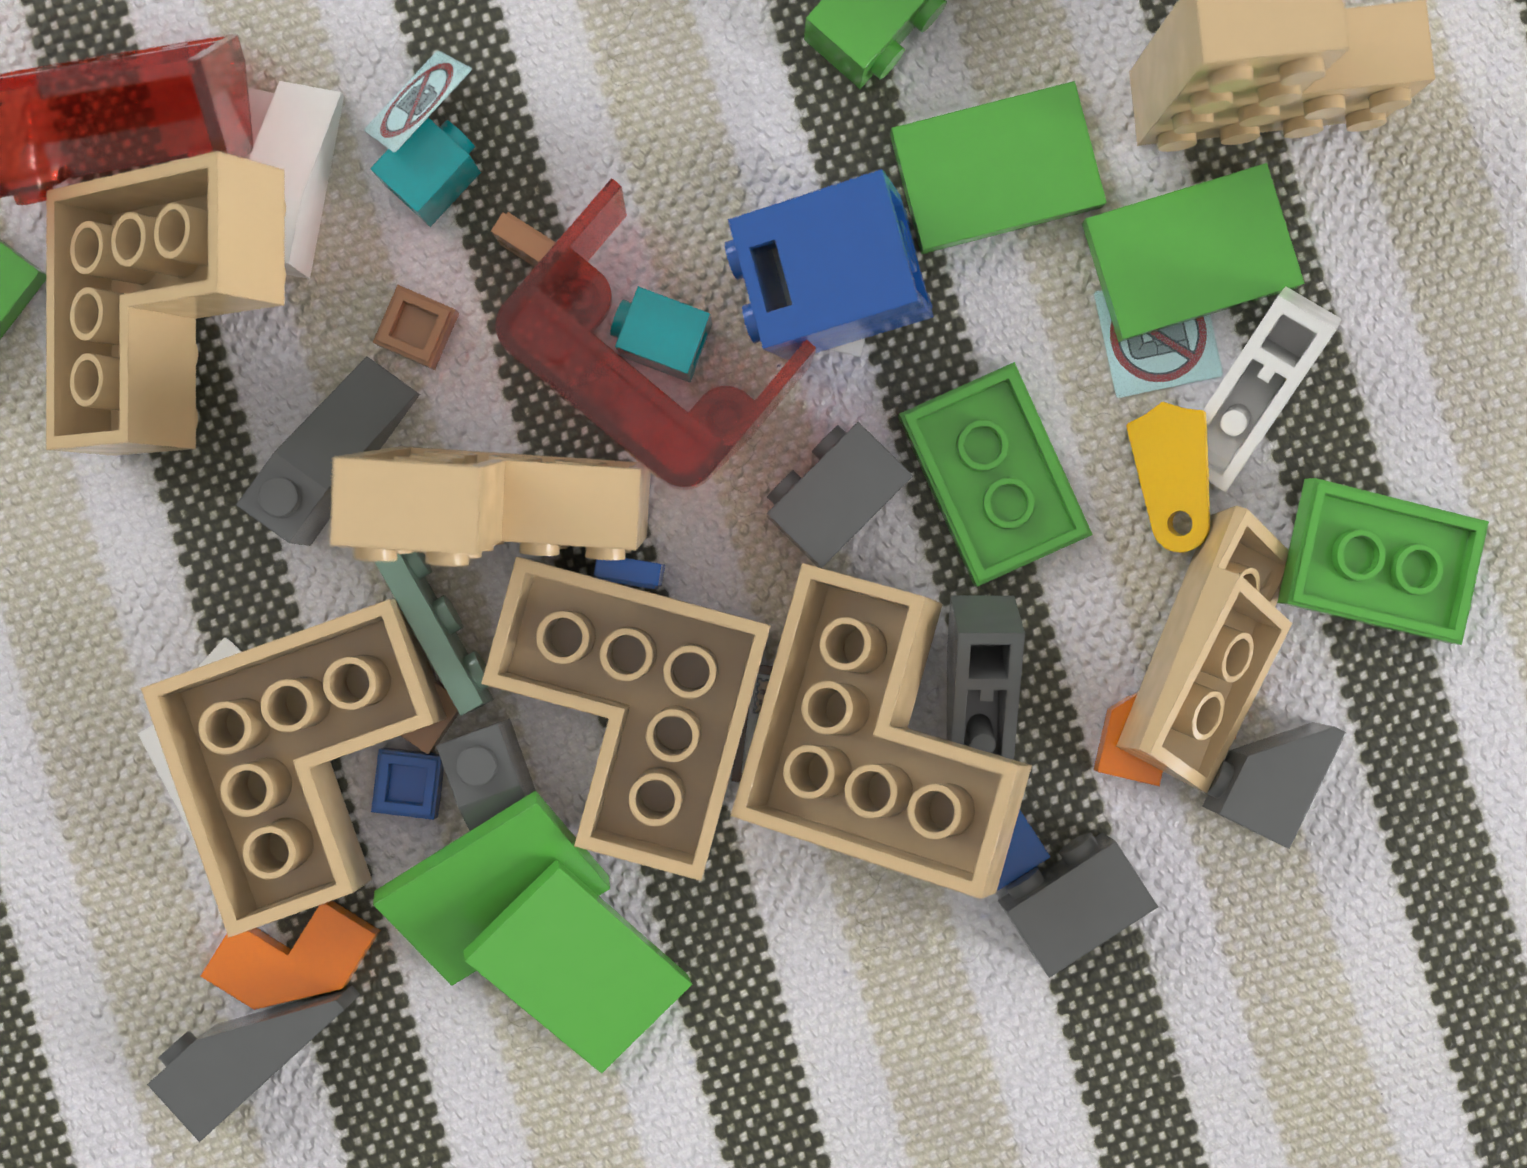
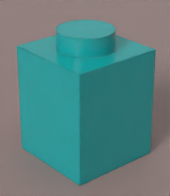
M429 117L395 153L388 149L370 168L379 180L429 227L440 218L481 173L469 155L475 148L474 144L449 120H446L439 127Z
M638 286L632 302L624 299L621 301L612 322L610 335L618 338L615 348L621 357L691 383L712 327L711 314Z

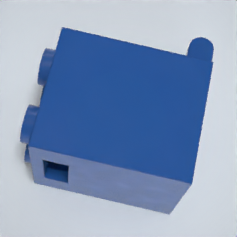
M883 169L728 219L733 239L725 242L726 256L736 280L744 278L750 303L742 306L745 326L752 342H761L762 348L768 352L792 361L934 317L932 303L925 287L908 225L907 212L903 206L901 195ZM775 248L778 250L792 302L790 306H787L772 249Z

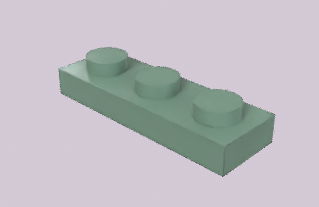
M413 551V553L398 554L395 561H374L460 716L473 712L494 700L487 688L489 686L481 684L486 663L477 651L468 654L456 633L463 628L456 609L445 595L439 598L436 597L425 577L432 573L430 564L425 563L424 552Z

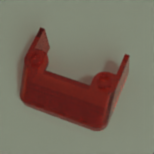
M238 34L220 35L0 73V198L13 196L16 205H28L46 201L47 190L54 189L53 186L61 184L72 177L173 161L215 151L245 158L252 152L254 146L246 62Z
M611 178L501 306L496 317V333L502 346L510 356L663 483L678 490L694 489L707 482L751 439L808 371L816 347L808 340H805L756 400L739 388L719 386L707 391L689 412L683 409L593 334L610 312L612 292L604 275L588 261L627 216L622 186Z

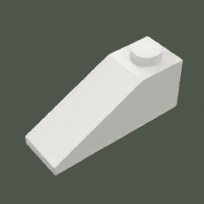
M279 81L248 160L285 170L286 275L310 279L344 95L338 91Z
M1286 286L1278 295L1204 408L1207 421L1209 482L1224 492H1227L1327 345L1341 321V318Z

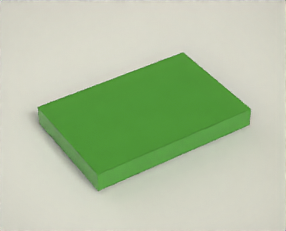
M1075 81L891 128L890 137L921 254L1101 209L1107 203Z
M1267 163L1088 217L1081 223L1118 343L1279 294L1285 286L1292 290L1304 284Z
M1015 362L898 415L899 421L974 587H978L1093 535Z
M1317 478L1304 479L1277 603L1448 644L1462 645L1489 521Z
M535 790L374 891L373 905L453 986L476 971L465 962L463 950L556 859L598 896L610 889L609 875L587 850L574 847L576 841L574 834Z
M557 859L463 950L466 963L601 1074L692 985L688 974Z

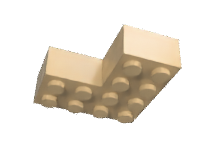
M1178 0L1129 71L1137 146L1157 144L1159 151L1173 152L1195 146L1197 139L1220 137L1221 144L1237 145L1258 139L1262 132L1283 130L1285 138H1301L1323 131V126L1346 123V130L1350 132L1365 131L1383 126L1387 123L1386 118L1398 109L1409 106L1412 103L1411 98L1435 80L1427 1L1417 0L1345 8L1344 0Z
M215 151L47 190L46 450L117 456L196 449V428L198 425V412L196 409V364L198 361L196 319L285 305L286 203L284 169Z
M407 446L333 457L330 545L353 547V558L365 561H395L398 554L421 551L425 552V563L439 566L469 565V558H481L483 551H493L494 545H502L504 541L520 542L519 553L527 555L556 556L559 555L560 549H567L568 546L586 547V558L624 560L625 553L637 550L647 538L651 463Z
M516 557L481 684L609 718L574 847L702 881L770 631V624L609 582L534 560Z
M802 563L731 812L732 817L983 899L995 894L997 891L1032 765L908 728L942 609V603L925 596Z
M396 599L385 600L141 688L228 938L352 894L372 880L330 761L447 719L434 683L436 680L427 655Z

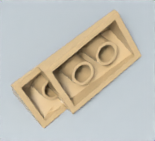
M1234 506L1210 515L1209 534L1194 552L1116 747L1204 793L1208 792L1292 625V622L1275 607L1289 550L1247 508Z

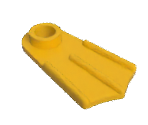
M1161 402L1145 415L1129 422L1126 427L1154 537L1160 545L1170 551L1188 552L1199 547L1207 538L1210 530L1206 412L1204 410L1183 408L1167 402ZM1179 511L1186 512L1192 519V528L1186 535L1179 534L1173 527V518Z

